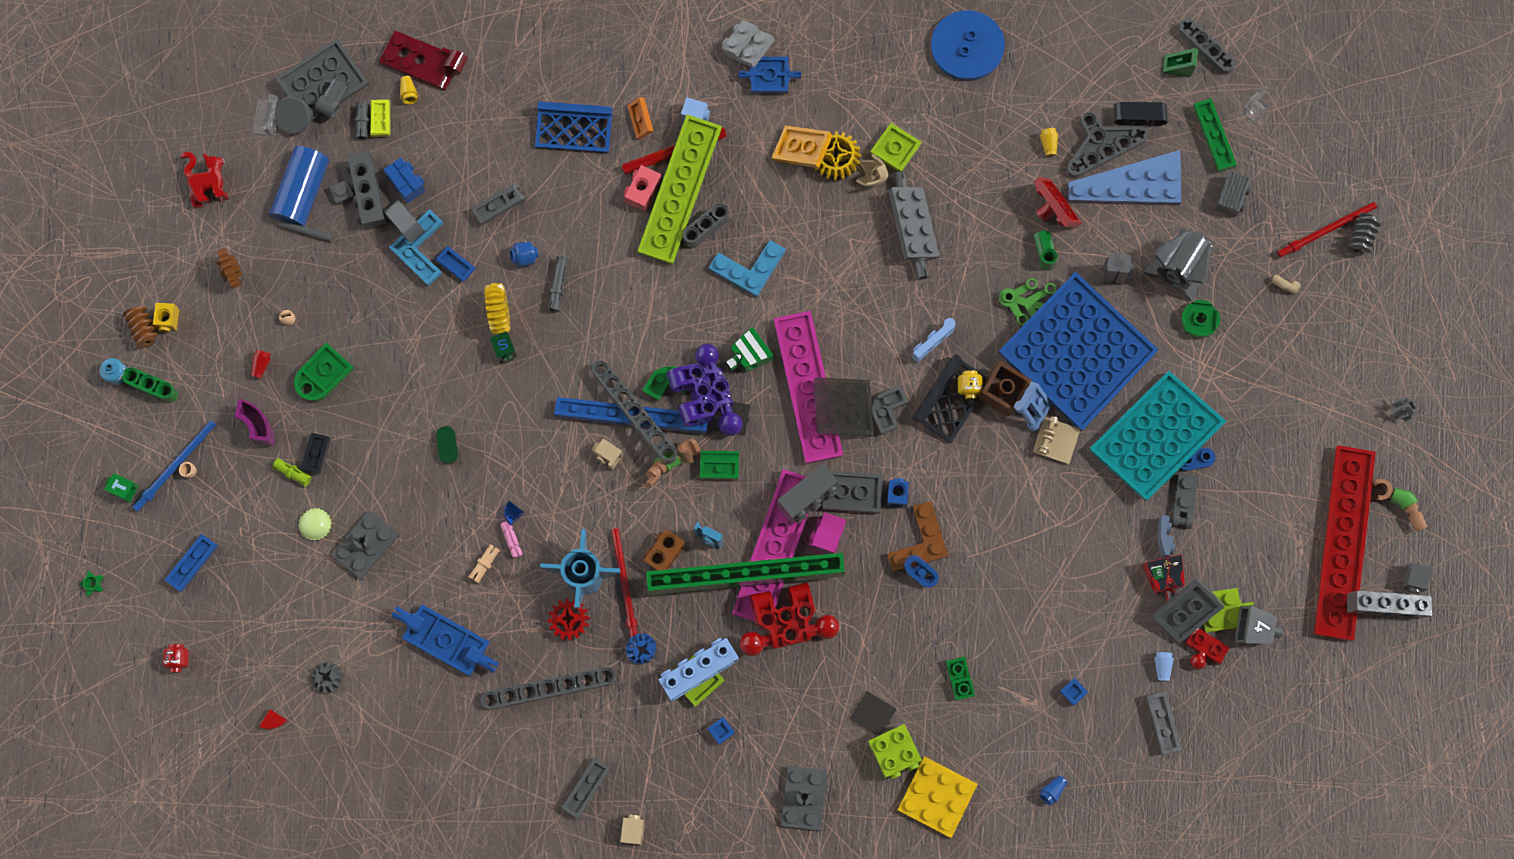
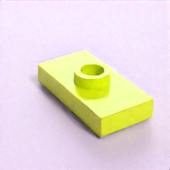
M371 100V137H389L390 100Z

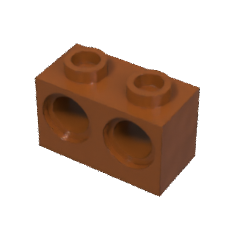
M667 529L663 533L659 532L654 540L656 542L653 548L649 547L643 556L645 558L644 563L654 571L670 569L686 546L685 541ZM666 540L674 541V545L671 548L663 546ZM657 555L663 557V561L660 564L652 562L653 558Z

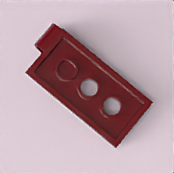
M395 30L379 63L446 91L454 74H461L468 57L458 50H449L444 47L440 49ZM406 50L409 54L406 57H400V52ZM424 57L425 61L422 64H417L416 59Z

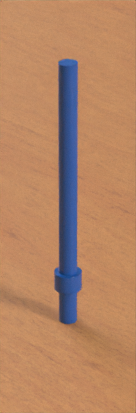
M210 420L150 488H146L141 493L140 499L132 506L137 512L148 500L151 501L155 497L156 491L216 426L214 422Z

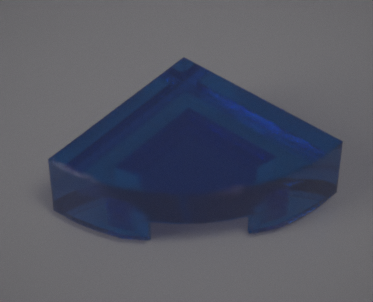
M508 501L504 509V517L507 523L512 526L523 516L524 511L511 501Z

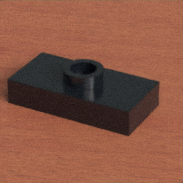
M311 432L300 468L302 471L321 474L331 441L330 437Z

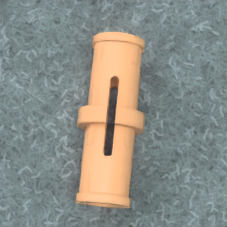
M489 544L481 559L478 558V564L468 577L479 584L487 569L490 570L492 567L491 563L500 550Z

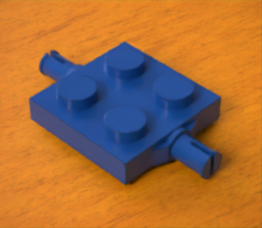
M762 57L754 68H750V71H739V79L750 78L751 94H788L790 79H801V71H790L788 57Z

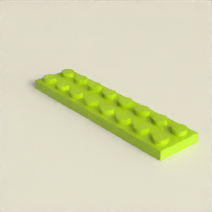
M688 114L686 115L637 251L639 254L671 265L674 264L683 239V232L688 225L722 126Z

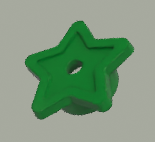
M90 571L87 572V576L79 583L80 586L86 589V596H90L94 591H103L101 582L104 576H94Z

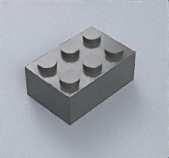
M822 464L777 500V508L791 525L794 523L800 524L806 519L808 512H815L821 507L823 500H830L837 494L838 480Z

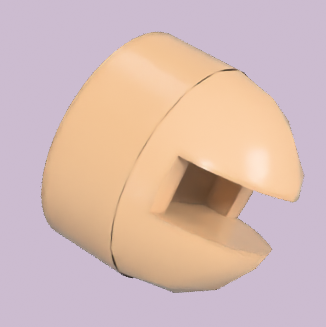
M283 310L279 315V320L283 325L290 326L295 322V315L290 310Z
M184 462L179 467L180 475L185 478H192L197 472L195 465L190 462Z

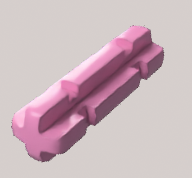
M505 521L501 523V528L505 532L504 536L509 549H511L512 557L518 558L522 556V551L518 547L519 543L514 530H512L511 522Z

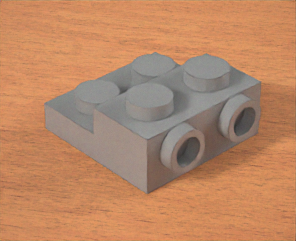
M743 20L740 24L734 26L733 34L730 38H726L723 41L722 49L727 57L754 68L775 39L772 35L760 31L756 25Z

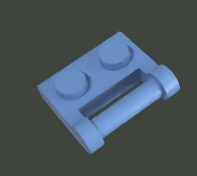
M1031 381L1022 399L1015 403L1014 408L1026 420L1028 428L1031 431H1035L1040 427L1052 403L1039 384ZM1028 406L1031 408V410H1032L1033 413L1035 414L1034 418L1031 416V414H1030L1029 411L1027 410Z

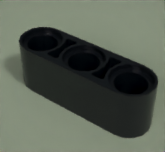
M1117 102L1114 104V124L1163 126L1168 123L1166 103Z

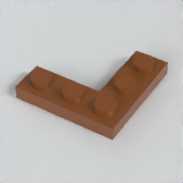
M931 501L912 507L923 543L887 553L892 573L905 570L904 561L911 555H917L927 563L948 557ZM912 562L910 566H915L916 562Z

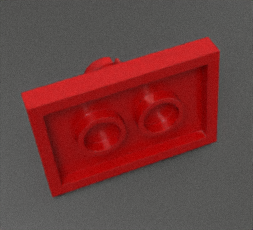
M1038 177L1033 181L1036 185L1035 190L1040 196H1044L1047 201L1041 208L1036 210V214L1043 222H1046L1056 214L1058 216L1056 219L1061 226L1077 228L1082 224L1051 179Z

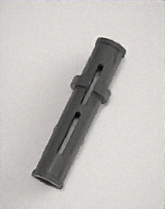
M556 256L551 289H549L550 299L547 310L556 313L560 311L561 298L564 296L563 285L568 262L566 256Z

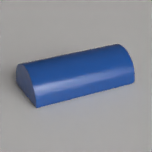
M294 147L268 214L269 217L305 227L330 161L327 156L308 147Z

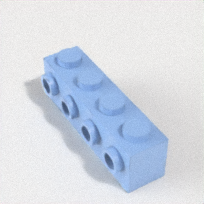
M727 638L715 640L711 643V648L699 650L694 654L695 657L693 659H685L677 664L678 668L671 671L669 669L660 675L662 678L658 680L671 702L739 661V657Z

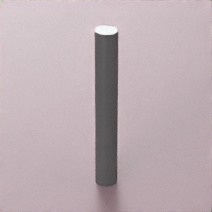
M280 220L278 223V227L332 242L334 238L332 234Z

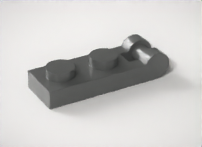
M512 184L474 206L471 210L482 226L516 205H521L526 201V198L523 194H520L518 185ZM513 195L514 198L509 200L508 196Z
M1178 473L1172 526L1178 527V525H1183L1185 528H1192L1198 476ZM1180 513L1186 514V518L1180 517Z

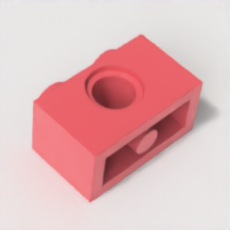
M641 165L639 170H635L633 173V181L630 186L626 187L623 196L626 204L646 212L662 182V176L660 173ZM641 185L646 186V189L642 191L637 188Z

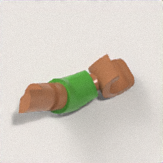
M691 438L681 442L677 447V459L672 464H665L657 457L653 466L646 472L649 480L645 483V487L651 488L661 475L682 464V460L684 463L694 462L692 456L698 455L701 452L696 440ZM672 451L663 453V457L667 459L672 458L674 455Z
M1377 479L1372 482L1373 486L1381 485L1385 490L1384 495L1377 496L1375 501H1383L1389 498L1392 503L1404 509L1405 513H1408L1410 516L1408 519L1415 532L1428 527L1422 512L1417 510L1419 508L1417 505L1418 500L1412 492L1398 488L1393 489L1390 482L1386 479Z

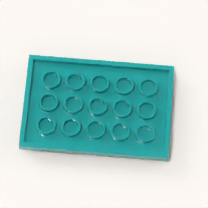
M1168 371L1090 447L1089 451L1147 502L1226 424V420L1174 374Z

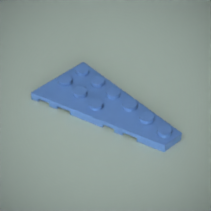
M1180 150L1071 181L1068 183V202L1180 205Z

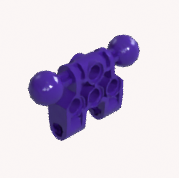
M705 343L696 349L695 360L697 363L673 368L667 372V377L673 392L688 390L691 393L692 401L678 407L685 427L709 423L714 414L720 411L722 415L719 419L720 431L726 436H734L742 429V419L738 414L732 412L731 407L734 403L729 392V383L725 380L722 369L716 366L719 358L718 350L712 344Z

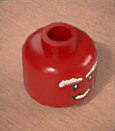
M169 644L168 648L163 650V667L169 669V673H181V669H185L189 665V650L184 648L183 644Z

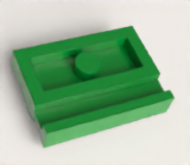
M701 450L700 479L739 480V451Z

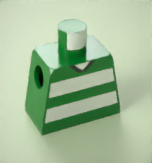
M751 327L730 347L733 357L725 362L731 371L741 366L745 372H749L773 361V354L754 327Z

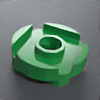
M1195 300L1186 306L1181 315V324L1186 334L1195 338H1206L1216 331L1220 324V314L1212 306V303L1206 300ZM1199 315H1202V318L1205 319L1202 323H1198L1196 320Z

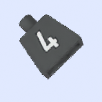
M1240 606L1235 643L1272 644L1274 638H1281L1283 629L1276 626V616L1255 606Z

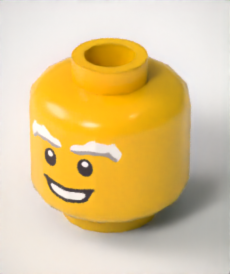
M963 371L962 375L958 377V393L964 395L965 399H976L983 389V378L977 371Z

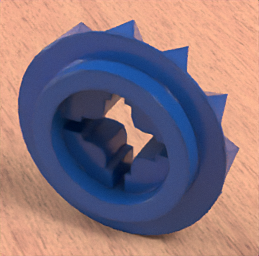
M639 633L631 637L626 645V654L629 660L639 665L649 663L655 657L654 654L657 650L655 640L645 633ZM636 645L641 647L644 646L647 653L641 652L639 654V650L636 647Z

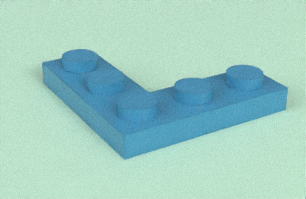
M430 209L417 220L425 231L421 236L410 244L402 234L389 246L390 250L428 287L442 275V272L417 248L444 224Z
M770 240L751 271L718 252L709 266V270L753 296L758 297L785 254L786 249Z

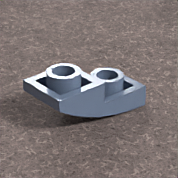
M1161 515L1159 518L1157 530L1158 545L1162 558H1167L1170 554L1173 555L1175 549L1174 537L1166 535L1170 533L1172 525L1169 522L1170 516Z

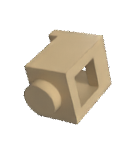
M605 439L597 442L592 449L597 456L596 459L604 465L608 463L609 469L612 471L623 457V452Z

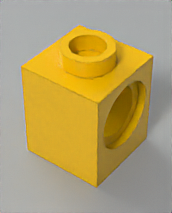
M155 303L153 325L159 332L170 333V331H177L180 309L175 304ZM169 315V319L162 322L163 318Z

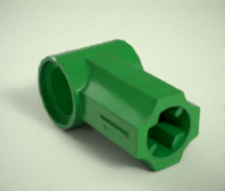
M1039 231L1033 235L1039 256V265L1043 270L1049 271L1055 267L1058 254L1054 249L1050 231ZM1050 257L1053 261L1048 262L1044 258Z

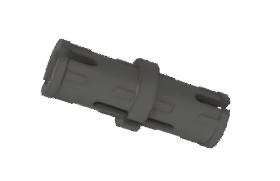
M361 101L362 105H360V102L356 103V118L354 119L356 139L362 140V137H364V140H367V125L369 124L368 103Z

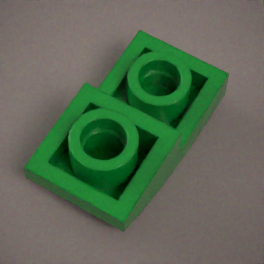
M962 656L945 660L955 700L975 696L966 657Z

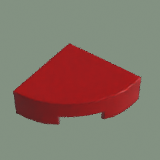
M270 709L259 727L276 729L283 726L287 719Z

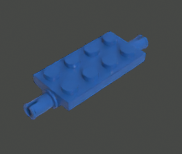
M423 604L413 614L399 606L394 609L401 615L393 612L391 617L406 624L407 627L402 637L403 640L470 677L478 665L489 670L491 673L496 671L490 664L498 667L499 662L484 655L490 644L488 640Z

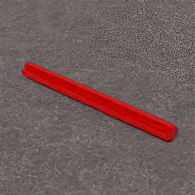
M724 127L721 129L718 140L727 137ZM676 144L622 164L624 174L639 170L641 165L648 167L671 158Z

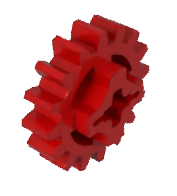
M566 598L565 603L559 600L558 607L552 605L554 612H548L552 619H548L547 622L553 624L549 627L550 631L556 630L554 636L561 635V640L563 641L566 637H568L569 641H572L573 636L580 639L579 633L581 632L585 635L584 627L589 628L590 626L586 623V621L590 620V616L585 615L589 612L588 609H582L583 603H581L579 609L575 608V599L572 603L568 598ZM572 607L577 609L581 614L579 615L573 613ZM562 609H564L563 613H562L561 615L557 616L558 613H559ZM568 612H569L571 618L574 619V620H570L569 626H568L567 622L564 621V620H566V619L568 618ZM577 624H580V626L574 631V627ZM557 625H563L566 632L560 630Z

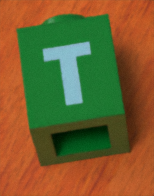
M113 473L107 479L104 490L131 503L139 485Z

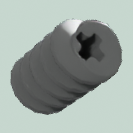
M1360 213L1356 221L1357 224L1354 226V231L1349 239V244L1346 247L1350 253L1355 255L1371 252L1369 247L1374 245V242L1371 240L1376 239L1375 233L1379 232L1377 227L1381 226V222L1374 216Z

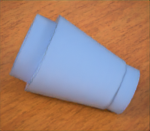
M1156 652L1154 659L1158 680L1170 681L1174 661L1172 653Z

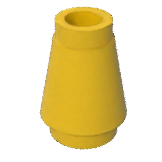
M403 76L400 79V99L404 104H414L417 102L419 95L411 77Z
M1056 128L1041 130L1040 138L1046 156L1057 155L1058 133Z

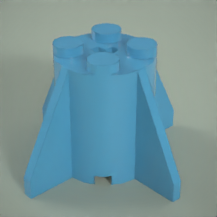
M581 529L580 549L570 551L562 559L561 565L543 563L540 565L541 569L563 577L569 589L576 593L574 607L578 609L584 595L597 592L602 585L603 579L620 574V569L601 567L596 556L587 550L586 529Z

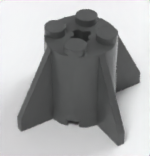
M1181 229L1175 238L1156 250L1154 255L1157 259L1147 266L1144 273L1161 277L1165 282L1170 280L1174 283L1173 287L1181 289L1188 300L1193 301L1197 293L1198 284H1204L1207 279L1209 259L1214 246L1205 239L1204 233L1200 231L1194 233Z

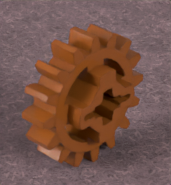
M227 248L218 250L217 253L220 260L216 261L224 281L230 282L233 289L241 286L239 276H242L243 273L235 255H230Z

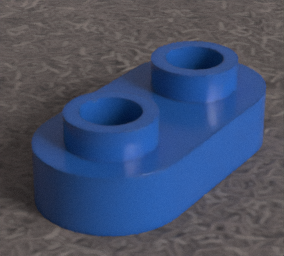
M1200 448L1189 459L1190 463H1185L1180 470L1187 472L1208 468L1215 462V454L1209 448ZM1203 454L1208 455L1209 460H1205Z
M911 555L905 559L904 568L906 572L921 585L929 588L937 584L939 579L938 573L921 557ZM912 562H916L915 566H910ZM927 573H930V577L924 578Z

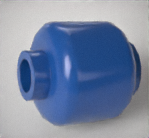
M529 241L515 243L509 251L511 262L517 267L533 265L539 256L537 247H534Z

